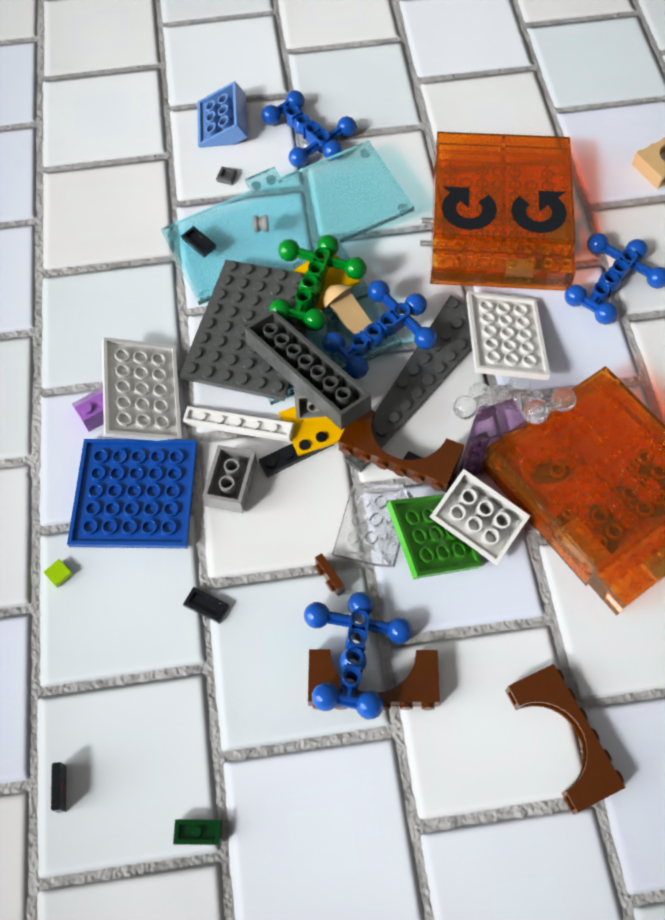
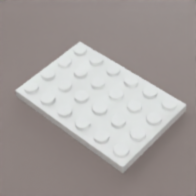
M468 291L466 301L475 373L548 380L550 370L536 299Z
M103 337L104 437L152 441L182 440L176 346Z

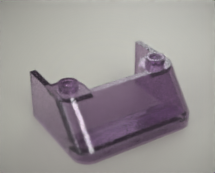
M514 398L491 406H483L477 410L466 442L460 472L465 469L475 476L515 461L502 435L527 427L528 424Z

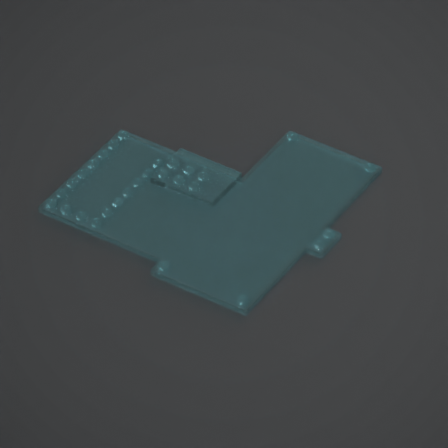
M368 140L283 177H280L275 167L245 179V182L250 191L163 227L161 232L198 304L201 305L210 300L226 259L292 272L307 260L297 258L294 261H285L281 259L278 248L282 241L292 239L298 243L300 248L314 252L317 249L318 240L322 236L332 235L336 237L339 243V250L336 255L340 259L348 261L350 257L343 248L342 242L413 212L414 205ZM254 215L258 217L268 215L269 232H254ZM193 226L216 244L217 248L204 258L182 240L181 235ZM360 278V283L353 287L351 293L371 322L376 323V319H380L384 312L378 302L370 300L367 294L368 286L363 278ZM323 308L322 311L326 316L325 326L318 331L309 330L306 338L342 370L346 371V363L337 354L326 352L322 341L327 333L331 331L339 332L343 335L346 343L345 347L347 348L351 345L353 335L331 308L327 310ZM395 333L384 339L380 345L372 346V350H368L366 355L362 357L369 361L402 346V341L398 334ZM292 384L289 386L286 398L294 395V386ZM267 398L271 405L281 401Z

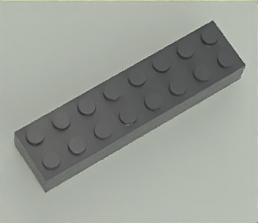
M273 310L244 327L246 343L341 430L371 410V394L276 311Z

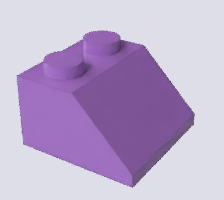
M103 387L71 404L88 432L104 424Z

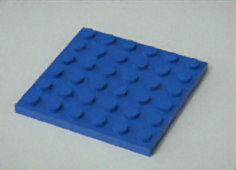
M84 439L67 545L69 547L187 549L197 440Z

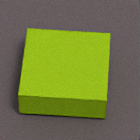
M60 559L43 572L57 588L73 575Z

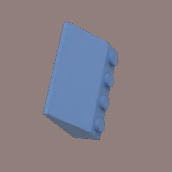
M236 81L197 101L198 146L200 148L233 145L248 138L246 94Z

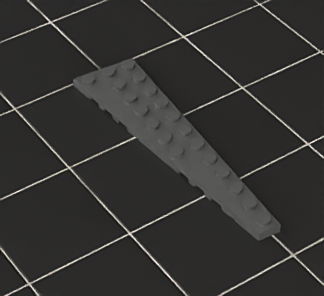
M452 295L449 296L430 326L437 334V343L429 350H422L418 347L415 349L375 411L372 434L381 449L472 349L467 305ZM352 455L345 458V462L358 472H361L368 464Z

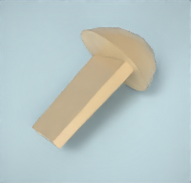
M344 284L331 285L325 291L323 297L325 309L331 308L352 335L360 333L361 330H364L372 322L352 295L351 290L353 287Z

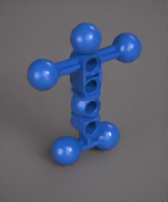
M297 90L290 91L286 96L285 102L277 107L267 105L262 110L261 117L265 124L270 126L276 125L280 121L281 114H284L287 125L292 127L296 133L303 135V138H306V141L310 144L305 148L295 147L289 152V162L296 168L304 167L308 162V156L316 151L324 153L326 159L330 161L340 159L343 154V147L335 139L341 135L344 137L352 136L357 128L355 120L352 117L345 116L338 121L337 128L328 133L318 123L311 120L308 115L303 114V111H300L304 106L305 98Z
M594 233L587 241L588 250L596 255L605 253L616 260L607 272L601 274L590 298L587 297L586 289L581 285H571L564 293L565 302L570 306L577 307L582 305L594 312L595 319L600 324H611L616 320L618 311L612 303L605 301L611 293L619 289L621 282L633 269L646 276L647 283L652 288L658 289L665 286V268H650L638 261L643 259L648 252L647 244L643 240H631L622 252L609 245L608 237L605 234Z
M383 280L371 282L367 289L370 300L378 303L382 302L389 310L382 314L380 319H376V323L368 324L360 333L354 334L351 339V345L347 348L345 347L346 343L343 335L335 331H331L324 336L322 341L323 348L329 354H337L346 363V372L353 379H361L368 373L369 364L362 356L366 355L368 350H372V346L380 345L384 339L395 334L404 326L415 335L414 341L418 348L422 350L433 348L438 340L435 330L430 327H422L412 317L419 316L426 310L427 301L423 295L413 293L406 298L404 303H397L389 295L390 288Z
M356 592L349 598L348 609L351 615L331 612L321 602L309 604L304 611V620L309 627L318 629L326 624L347 627L345 650L340 656L342 671L339 686L342 693L338 691L335 685L329 682L319 684L312 692V701L316 708L321 711H330L336 706L356 709L359 715L367 720L377 718L384 708L382 697L374 691H365L359 696L355 695L362 679V671L367 664L364 651L368 631L386 634L392 642L404 644L412 637V624L402 617L394 618L390 622L369 619L374 603L371 596L365 592ZM349 659H354L357 663H353ZM350 678L353 679L355 682L350 683L346 679Z

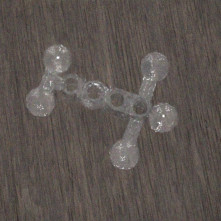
M511 377L508 380V384L504 386L486 385L482 382L474 383L469 388L468 396H460L456 399L453 410L455 415L463 420L471 419L477 413V409L483 406L498 410H513L518 413L523 412L525 420L536 425L546 421L549 413L554 410L568 412L576 405L577 397L572 389L561 387L554 391L551 399H544L542 391H530L531 381L529 378Z

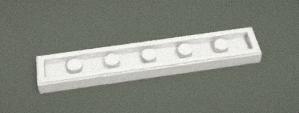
M187 406L182 420L183 425L291 442L295 427L293 422Z

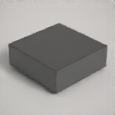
M222 166L216 177L217 182L232 185L237 176V170Z

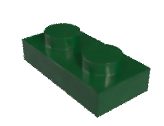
M175 819L173 844L220 845L222 820Z

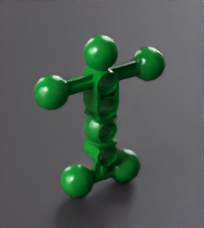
M332 235L322 236L318 240L317 249L314 252L300 248L298 243L292 239L282 241L278 248L281 259L294 261L300 258L310 262L308 271H306L305 277L300 280L298 291L295 294V308H292L285 299H276L270 304L269 312L274 310L285 320L291 318L302 321L306 328L311 331L321 330L326 324V316L322 310L312 308V302L315 301V297L320 293L322 283L329 268L333 267L344 270L349 278L360 279L363 278L367 271L365 261L359 257L350 258L348 261L332 257L339 250L338 240Z

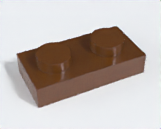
M321 553L316 556L314 568L319 576L323 575L325 577L328 589L331 592L334 591L337 596L344 593V584Z

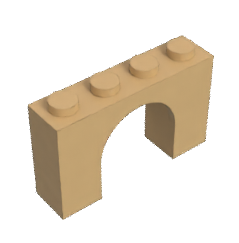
M665 137L656 143L650 144L647 148L637 151L632 166L657 189L665 185V161L661 158L662 155H665Z

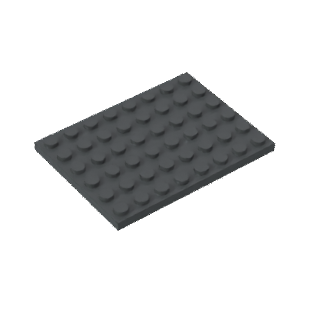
M226 259L179 374L180 379L285 401L290 383L246 343L244 327L268 314L270 304L276 299H285L292 308H295V294L298 291L300 280L305 277V274ZM325 279L322 283L320 293L315 297V301L312 302V308H317L325 284ZM291 318L286 320L304 337H307L309 329L306 328L304 322Z

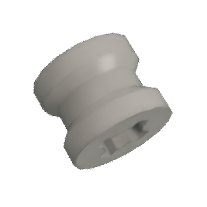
M263 215L262 217L253 216L255 233L259 231L269 232L268 215Z

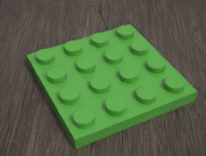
M445 494L390 500L386 504L413 579L478 569L482 566L476 550L430 518V515Z

